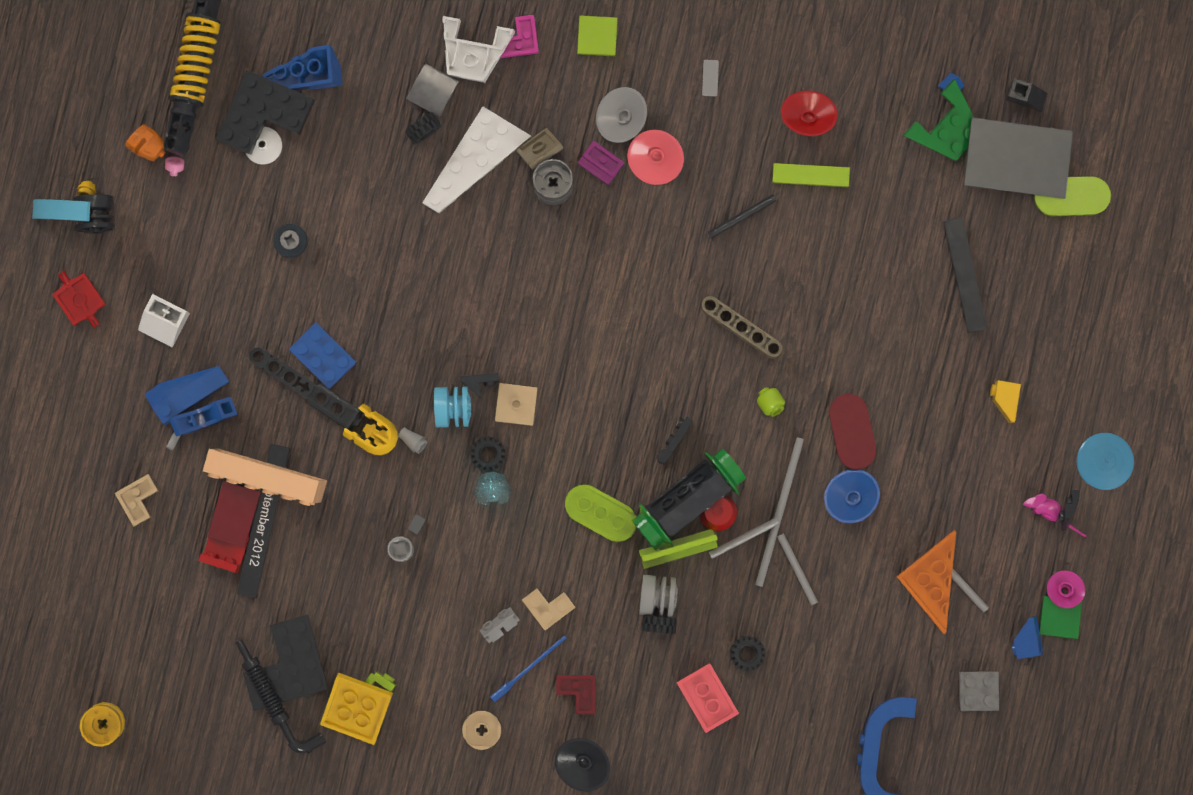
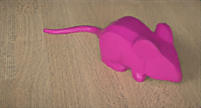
M1037 494L1023 503L1024 506L1033 508V513L1042 514V517L1052 522L1058 519L1059 511H1061L1060 504L1053 499H1048L1045 494ZM1072 525L1069 526V528H1071L1072 530H1074V531H1076L1077 533H1079L1080 535L1086 537L1085 534H1083L1082 532H1080L1078 529H1076V528L1073 527Z

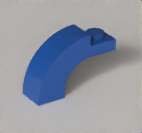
M228 397L194 411L173 416L169 420L177 437L211 427L238 414L232 398Z

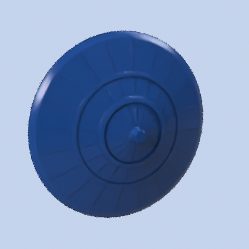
M858 469L843 471L829 482L825 490L824 503L826 510L837 521L843 523L860 522L869 517L876 509L880 499V488L876 479L866 471Z

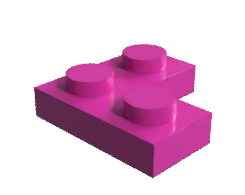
M534 15L515 17L517 36L512 37L501 58L539 54Z

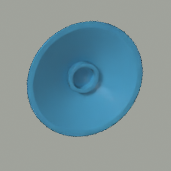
M1095 434L1085 440L1078 451V471L1083 480L1094 488L1100 490L1115 489L1123 485L1133 471V452L1128 443L1115 434Z

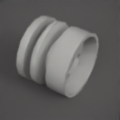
M643 575L639 614L652 616L656 607L659 610V616L663 617V609L666 608L667 617L672 618L677 604L678 589L676 578L671 577L670 586H666V577L662 578L661 585H657L656 576Z

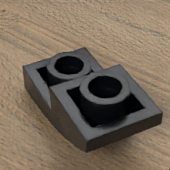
M1072 490L1070 497L1066 498L1063 511H1059L1058 522H1061V530L1063 531L1070 526L1079 502L1080 490Z

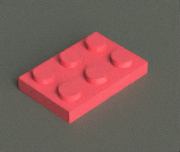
M710 663L676 682L705 733L739 714Z

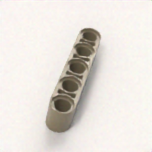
M708 296L703 300L701 304L702 312L765 356L776 358L781 354L782 345L778 340L715 297ZM712 301L715 304V309L712 311L707 310L705 303ZM728 312L731 315V319L723 321L720 314ZM738 323H744L747 327V330L745 332H739L736 328V325ZM760 334L762 342L755 343L752 340V335ZM771 344L776 345L778 353L771 354L768 351V346Z

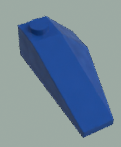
M331 45L312 47L306 53L296 56L284 65L281 64L263 74V77L295 91L342 86L341 66Z
M217 366L162 382L146 392L145 396L164 425H168L171 423L169 418L187 412L230 381L221 368Z

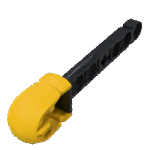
M261 348L251 350L249 359L254 365L262 370L265 369L268 374L308 400L307 404L344 427V437L349 440L353 439L356 445L373 455L387 454L395 447L398 440V432L390 420L376 411L371 412V408L365 404H362L359 408L355 407L321 383L316 385L285 363L272 357ZM256 352L263 353L264 358L262 361H254L253 356ZM272 362L279 364L277 372L269 370V365ZM289 372L295 375V379L291 383L285 381V375ZM298 381L304 385L309 383L310 391H304L303 393V389L299 385L296 388L294 386ZM320 393H324L327 397L326 401L322 404L316 401V397ZM334 404L342 405L341 413L334 414L332 412ZM363 413L370 420L374 419L377 421V425L382 429L381 431L377 430L376 424H366L362 430L367 438L365 441L356 432H351L353 427H358L362 421L359 418ZM369 437L375 439L374 443L377 445L376 447L373 446V442L368 439Z

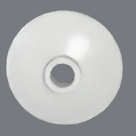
M264 127L252 155L247 153L246 155L257 164H269L275 161L282 150L280 136L275 130ZM261 141L266 143L263 148L259 147Z

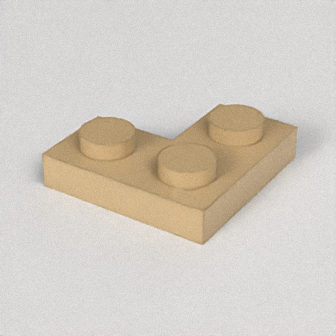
M149 474L115 493L133 527L151 518L142 500L158 492V489Z
M535 589L522 599L544 630H547L576 608L565 593H562L552 602L548 603L540 591Z

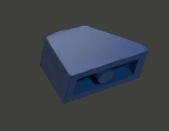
M1037 616L1029 618L1014 639L1012 649L1014 655H1017V659L1044 654Z

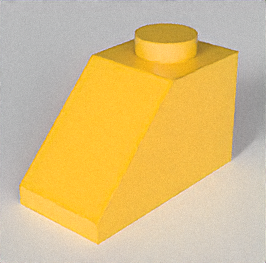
M998 380L995 382V385L992 384L990 396H993L992 401L1008 423H1014L1021 384Z

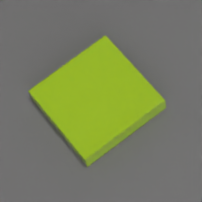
M580 16L577 54L615 56L617 18Z

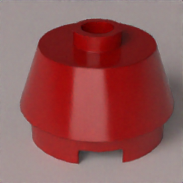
M726 495L712 504L708 510L702 512L699 517L707 528L714 531H722L734 523L737 516V507L733 499Z

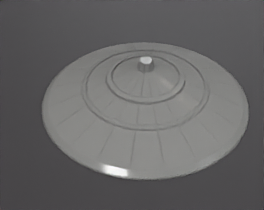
M621 87L609 92L601 100L596 112V125L600 134L608 141L615 143L626 142L634 138L643 128L647 117V105L643 96L635 89L629 87Z

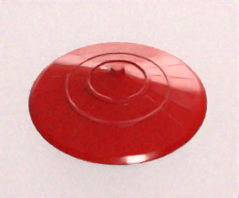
M799 91L790 95L783 102L781 116L783 122L792 131L804 136H818L825 134L835 126L838 111L833 101L826 95L816 91Z

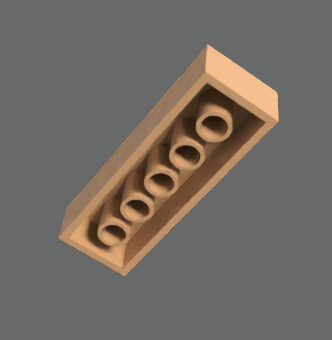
M209 449L203 471L207 472L209 477L216 479L227 478L226 482L232 484L245 483L244 487L253 490L262 488L263 493L278 495L279 493L283 499L291 501L299 499L300 504L307 506L321 503L327 480L222 449Z

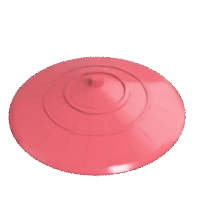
M661 130L642 132L633 139L628 149L629 167L633 174L645 183L652 185L666 184L675 179L682 170L684 163L682 147L667 132Z

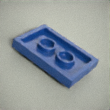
M316 322L289 348L328 389H331L357 363Z

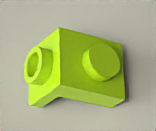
M378 671L375 674L371 673L365 683L371 685L376 681L390 692L397 685L394 683L395 679L387 673L382 675Z

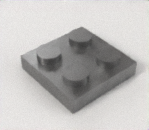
M959 672L960 711H999V672Z

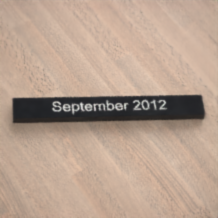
M271 444L267 463L286 468L290 448ZM262 488L237 591L239 595L257 598L280 496L279 493L278 495L263 493Z

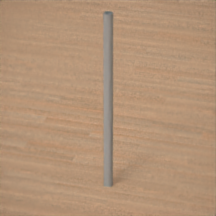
M798 437L795 441L774 518H778L780 523L804 439ZM780 524L770 530L755 584L757 586L763 587Z

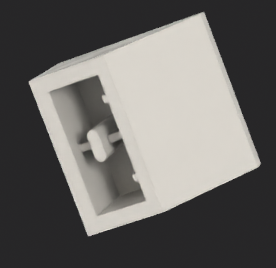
M152 294L144 309L138 330L173 348L190 313Z

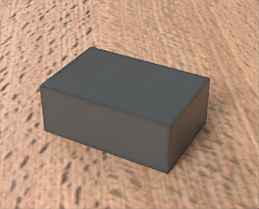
M416 514L408 530L418 535L426 519Z

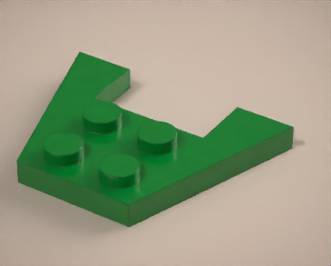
M952 80L940 93L953 106L951 110L930 133L918 122H914L902 136L957 161L968 149L971 119L974 117L956 80Z

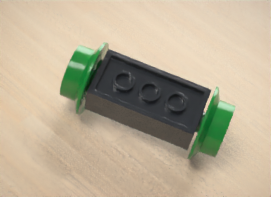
M723 448L715 455L705 452L704 455L708 461L706 459L649 503L646 509L642 504H639L641 513L632 522L655 551L664 544L674 547L665 532L670 538L678 534L683 527L693 522L697 516L708 510L717 500L726 496L730 490L739 495L738 485L747 478Z

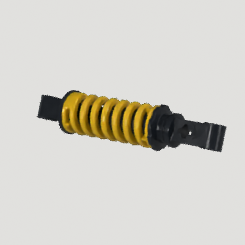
M196 0L193 13L186 14L185 25L188 26L184 28L186 36L182 37V43L184 44L180 47L182 55L177 59L180 65L176 67L175 71L178 75L173 78V82L177 85L171 87L170 95L168 96V99L174 105L170 109L171 115L164 140V149L180 156H184L189 150L194 120L197 117L196 109L197 107H204L205 96H199V94L206 93V89L201 87L202 83H208V79L203 77L204 74L210 73V69L206 68V64H212V59L208 58L205 53L214 54L215 52L213 48L207 47V44L215 45L217 43V40L209 37L210 33L218 34L222 22L217 19L221 0Z

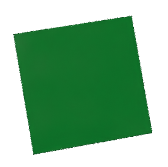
M1043 596L1039 626L1040 634L1078 639L1082 601L1073 608H1061L1055 605L1048 596Z

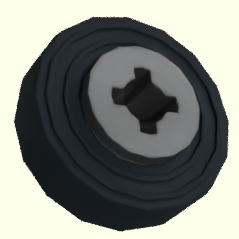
M289 223L278 228L273 238V244L277 252L287 258L301 255L305 251L308 242L305 231L300 226Z

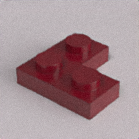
M556 675V695H576V714H595V675Z

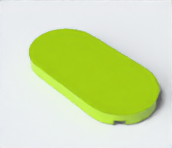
M1068 177L1065 199L1034 195L1036 207L1048 216L1096 215L1107 208L1111 199L1108 185L1097 177Z
M590 485L576 486L567 494L565 508L568 515L574 521L614 542L625 541L634 534L636 526L632 520L636 515L629 506Z

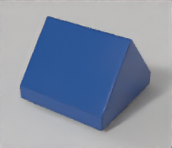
M950 73L938 87L943 91L952 80H956L961 90L964 84L960 77Z

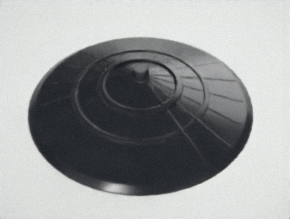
M584 738L570 739L564 742L556 752V771L563 782L571 788L579 791H593L602 787L608 780L610 775L609 758L605 751L595 742Z

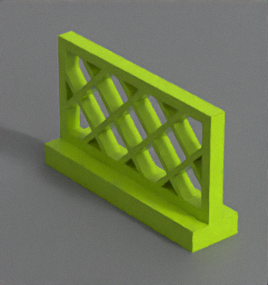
M710 529L673 540L671 542L674 547L664 544L656 551L653 547L639 550L643 567L646 569L717 548L716 541L718 539L717 535H714L713 530Z

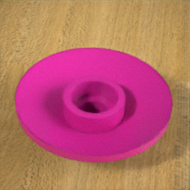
M1059 571L1049 579L1047 594L1055 605L1061 608H1073L1083 600L1085 585L1077 574L1070 571ZM1061 589H1066L1068 593L1063 594Z

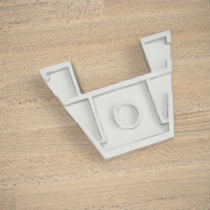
M443 16L447 74L452 77L485 83L515 34V30L497 26L493 45L457 39L461 20Z

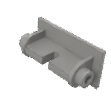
M509 607L502 610L492 621L486 622L482 629H480V632L488 643H494L504 635L500 629L504 627L508 632L518 624L519 618Z

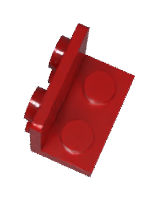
M208 538L204 554H200L198 561L238 573L246 547Z

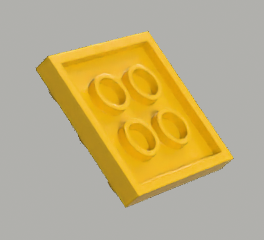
M338 673L320 725L375 745L393 693Z

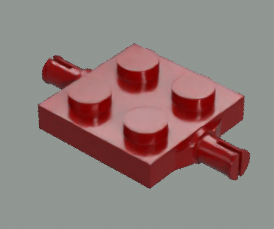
M64 270L58 273L64 284L52 295L72 325L76 326L83 320L88 319L93 328L99 326L100 323L95 314L106 304L87 275L82 273L76 278L69 279Z

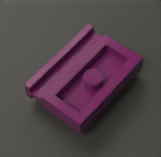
M593 140L577 164L609 186L610 182L624 165V162Z

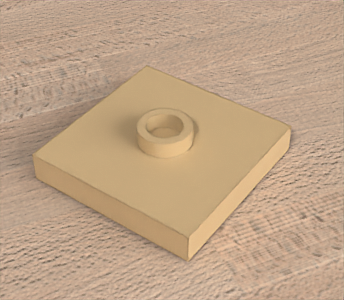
M499 383L495 422L533 426L538 388Z

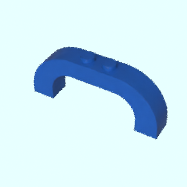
M909 697L891 698L879 704L869 715L865 724L864 735L860 734L859 746H862V751L857 756V765L860 766V785L865 795H903L886 792L878 784L876 772L881 732L884 725L894 717L915 718L917 699Z

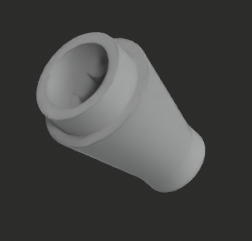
M405 427L398 434V437L404 441L413 453H421L427 445L425 437Z

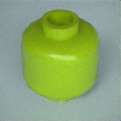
M766 387L759 392L760 396L757 398V404L765 415L774 417L784 410L785 399L776 388L769 389Z

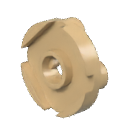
M476 711L465 720L462 728L463 737L475 749H488L499 740L501 724L492 713ZM480 725H484V728L488 730L483 736L476 732Z

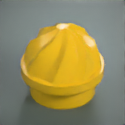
M83 181L77 188L78 196L97 193L95 184L91 181Z

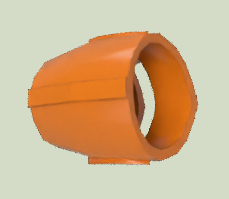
M146 124L140 126L126 141V147L139 157L150 161H155L159 156L162 158L166 153L164 151V140Z

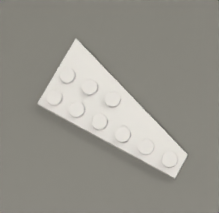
M482 107L424 199L423 204L437 213L442 212L525 141H528L531 135Z

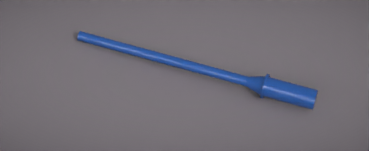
M564 635L513 680L504 683L502 687L490 696L491 699L496 702L517 680L566 639V636Z

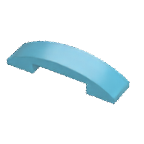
M33 200L32 219L89 221L90 202Z

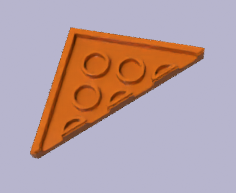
M955 530L897 576L943 634L946 633L956 539Z

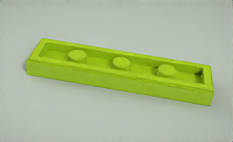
M774 163L772 183L849 187L850 167Z

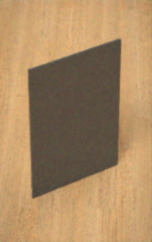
M972 118L964 185L1065 199L1073 131Z

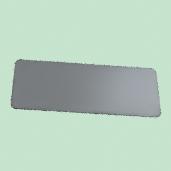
M704 60L703 96H717L718 60Z

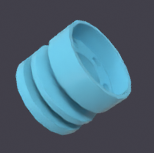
M448 387L434 388L436 428L449 427L450 419L454 418L456 427H459V418H463L464 427H469L471 397L468 387H462V395H459L458 387H455L453 396H449Z

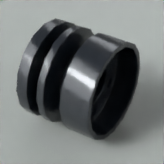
M92 194L73 198V201L90 202L89 221H75L80 224L74 225V231L86 234H101L115 230V224L109 223L115 220V217L106 214V212L114 210L113 196Z

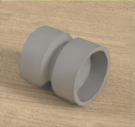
M395 537L388 544V554L395 561L405 562L414 553L412 542L405 537Z

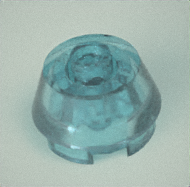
M488 472L478 477L473 494L476 496L477 503L489 505L488 502L496 501L499 504H503L510 500L509 496L512 489L504 474Z

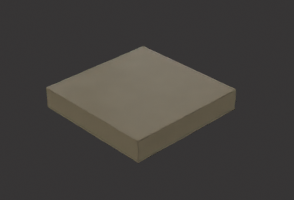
M545 128L518 147L516 151L533 170L540 163L563 149V146Z

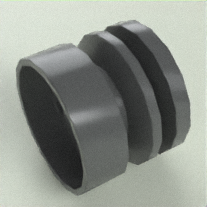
M549 159L540 163L534 170L533 184L535 194L539 200L545 204L559 205L569 199L573 192L574 184L572 171L566 163L557 159ZM550 182H557V187H550Z

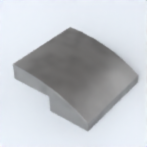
M425 64L406 99L440 117L459 81Z

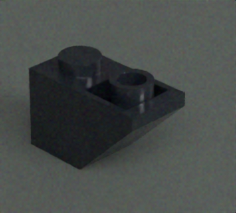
M1014 78L1005 100L1042 112L1048 93L1034 84Z

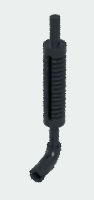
M242 639L237 641L236 645L245 660L242 667L247 672L246 674L249 675L248 678H251L250 682L256 688L255 691H258L257 695L263 701L262 704H265L264 708L268 711L267 714H270L269 717H272L273 725L279 724L290 749L296 753L309 754L313 749L325 744V738L318 741L319 738L324 736L322 733H318L307 740L299 741L295 739L286 722L290 717L284 711L285 708H282L283 704L277 698L278 695H275L276 691L272 688L273 685H270L271 682H268L269 678L265 675L266 672H263L264 669H261L262 665H260L258 657H251Z

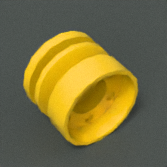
M108 702L95 704L84 713L80 720L82 737L93 746L103 747L111 744L122 734L125 728L123 712L118 706ZM104 719H106L107 723L104 727H102L101 723Z

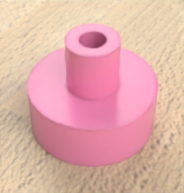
M168 157L165 159V169L170 171L171 176H177L178 172L184 170V160L179 157Z

